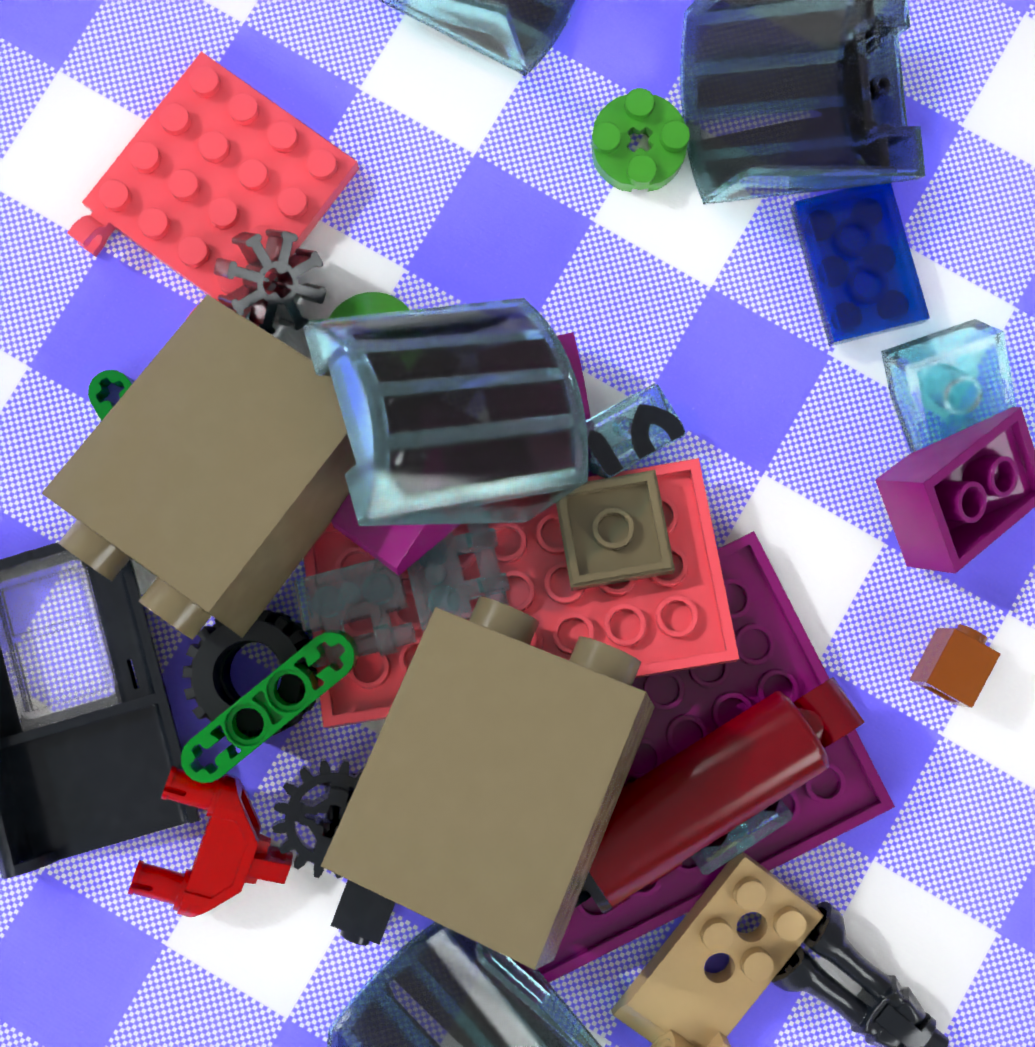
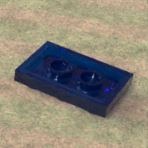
M890 178L798 200L793 203L790 209L829 347L922 324L930 319Z

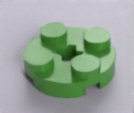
M633 89L627 95L619 96L609 102L597 116L591 139L594 166L607 183L621 191L632 192V189H648L647 192L658 190L672 181L681 169L690 137L689 128L685 124L682 115L670 102L657 95H652L647 89ZM630 135H646L649 138L648 145L651 149L646 152L644 149L639 148L633 152L628 148L631 143Z

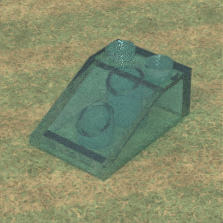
M973 319L881 351L890 397L911 453L1011 407H1016L1004 331L980 320Z

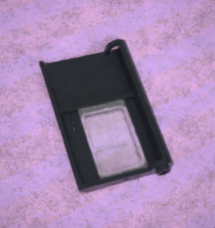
M58 542L0 559V874L2 879L40 869L64 858L201 820L198 808L161 799L172 765L184 770L181 765L182 747L145 607L138 602L142 596L132 559L128 561L113 581H110L58 544Z

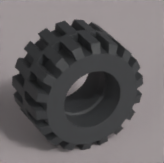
M264 610L243 638L216 619H214L216 624L213 626H204L197 634L201 638L198 644H190L186 653L187 656L193 659L191 665L183 666L182 678H191V688L184 689L187 700L195 699L198 707L192 710L199 720L207 718L212 722L241 698L232 684L230 671L236 653L243 646L249 643L264 644L276 655L281 666L312 640L305 633L308 629L302 623L292 621L290 619L291 616L271 610ZM303 657L300 663L313 672L318 682L316 662L308 667L306 659ZM285 674L281 677L277 690L279 696L288 703L300 702L306 692L302 679L293 674ZM316 700L272 736L285 731L303 719L302 716L313 708ZM243 708L237 714L236 725L242 734L254 737L261 734L264 721L261 714L255 709ZM219 726L218 729L223 732L222 727Z

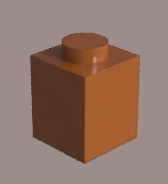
M958 624L957 628H937L909 680L953 705L973 708L1001 653L986 646L985 643L988 638L968 626Z

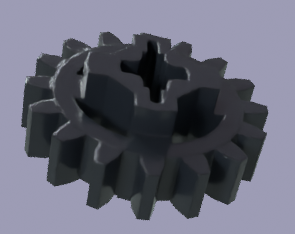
M324 758L320 762V772L313 774L305 765L300 768L302 782L299 785L286 780L283 788L291 797L289 800H276L274 810L285 814V819H280L273 823L272 829L273 833L287 834V838L280 844L279 850L281 854L292 850L297 852L294 868L299 870L309 861L314 863V877L320 878L324 871L321 864L340 821L334 824L333 829L324 828L323 818L316 815L318 813H327L330 805H337L340 809V816L343 817L349 803V788L355 789L364 767L355 775L349 773V760L343 759L338 770H331L327 758ZM330 782L328 792L315 800L302 799L313 787ZM295 821L299 822L300 825L310 828L315 837L314 848L306 844L301 838ZM335 874L337 879L342 878V876Z

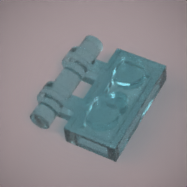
M476 511L466 519L468 533L454 536L452 531L407 569L423 632L435 607L469 620L473 612L470 601L472 599L486 597L509 606L506 592L510 590L507 574L500 572L495 547L499 543L495 529L489 528L485 511ZM474 553L480 577L465 581L459 556Z
M377 559L293 580L303 631L307 633L324 629L325 632L328 630H341L345 632L344 624L371 618L374 632L353 637L358 646V657L379 652L381 656L397 653V647L417 641L412 622L392 627L389 613L409 608L402 575H397ZM339 643L332 647L323 644L325 654L313 664L314 668L332 663L342 667L344 664L341 662L340 656L345 652V649Z

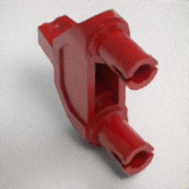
M172 765L161 799L206 810V816L210 817L192 869H186L185 873H181L139 860L128 894H135L173 904L172 910L177 911L178 915L196 917L239 894L244 883L256 884L257 879L285 884L292 865L293 852L281 854L279 847L270 845V837L260 834L261 823L241 780L238 777L225 774V776L213 782L200 783L192 780L186 775L184 770Z

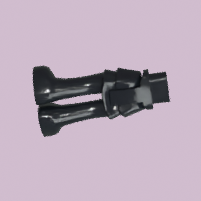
M827 901L815 905L824 916L803 941L804 944L861 986V991L857 996L824 970L801 946H799L771 982L788 992L804 991L817 997L850 1023L851 1031L864 1035L865 1042L875 1047H948V1037L936 1028V1020L924 1011L909 987H902L895 975H887L870 963L848 941L844 918L839 910Z

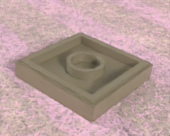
M655 470L553 488L571 591L674 573L673 557Z

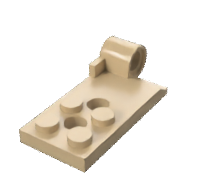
M738 849L611 1009L612 1015L652 1043L650 1047H731L727 1036L824 915L814 904L742 850ZM750 912L761 914L760 924L755 930L748 933L737 931V923L743 915ZM717 953L729 955L727 966L720 972L710 973L704 970L705 963L710 956Z

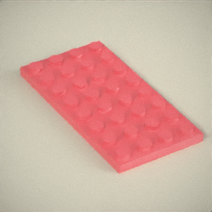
M699 458L620 471L612 476L602 474L577 479L576 484L651 470L656 471L675 568L673 574L571 591L553 489L554 487L570 485L568 480L550 483L549 490H543L538 485L497 493L400 575H397L335 529L331 522L304 557L313 639L328 630L347 632L354 638L358 646L359 656L354 668L320 696L323 727L335 728L386 719L435 607L469 620L479 597H486L504 603L539 621L530 644L531 646L569 660L579 636L591 638L624 651L641 661L635 678L738 661L739 655ZM324 641L322 646L325 649V654L316 661L317 674L332 663L337 664L340 668L344 666L340 659V656L345 652L343 646L338 643L330 647ZM318 678V685L322 686L324 681Z

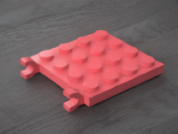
M201 51L82 201L83 205L92 213L78 219L68 230L67 234L78 241L81 247L97 257L109 236L116 229L206 295L208 294L219 301V295L226 296L243 286V279L238 277L228 279L215 275L216 260L223 258L235 261L237 266L246 268L248 265L239 246L232 243L234 236L241 232L260 234L262 236L260 242L265 249L268 240L266 235L267 229L294 233L298 236V239L292 245L290 257L293 256L296 249L302 245L357 173L359 167L357 161ZM268 271L264 277L268 278L269 282L263 281L264 289L269 288L272 281L277 277L276 273ZM252 305L244 309V314L242 315L244 318L251 311Z

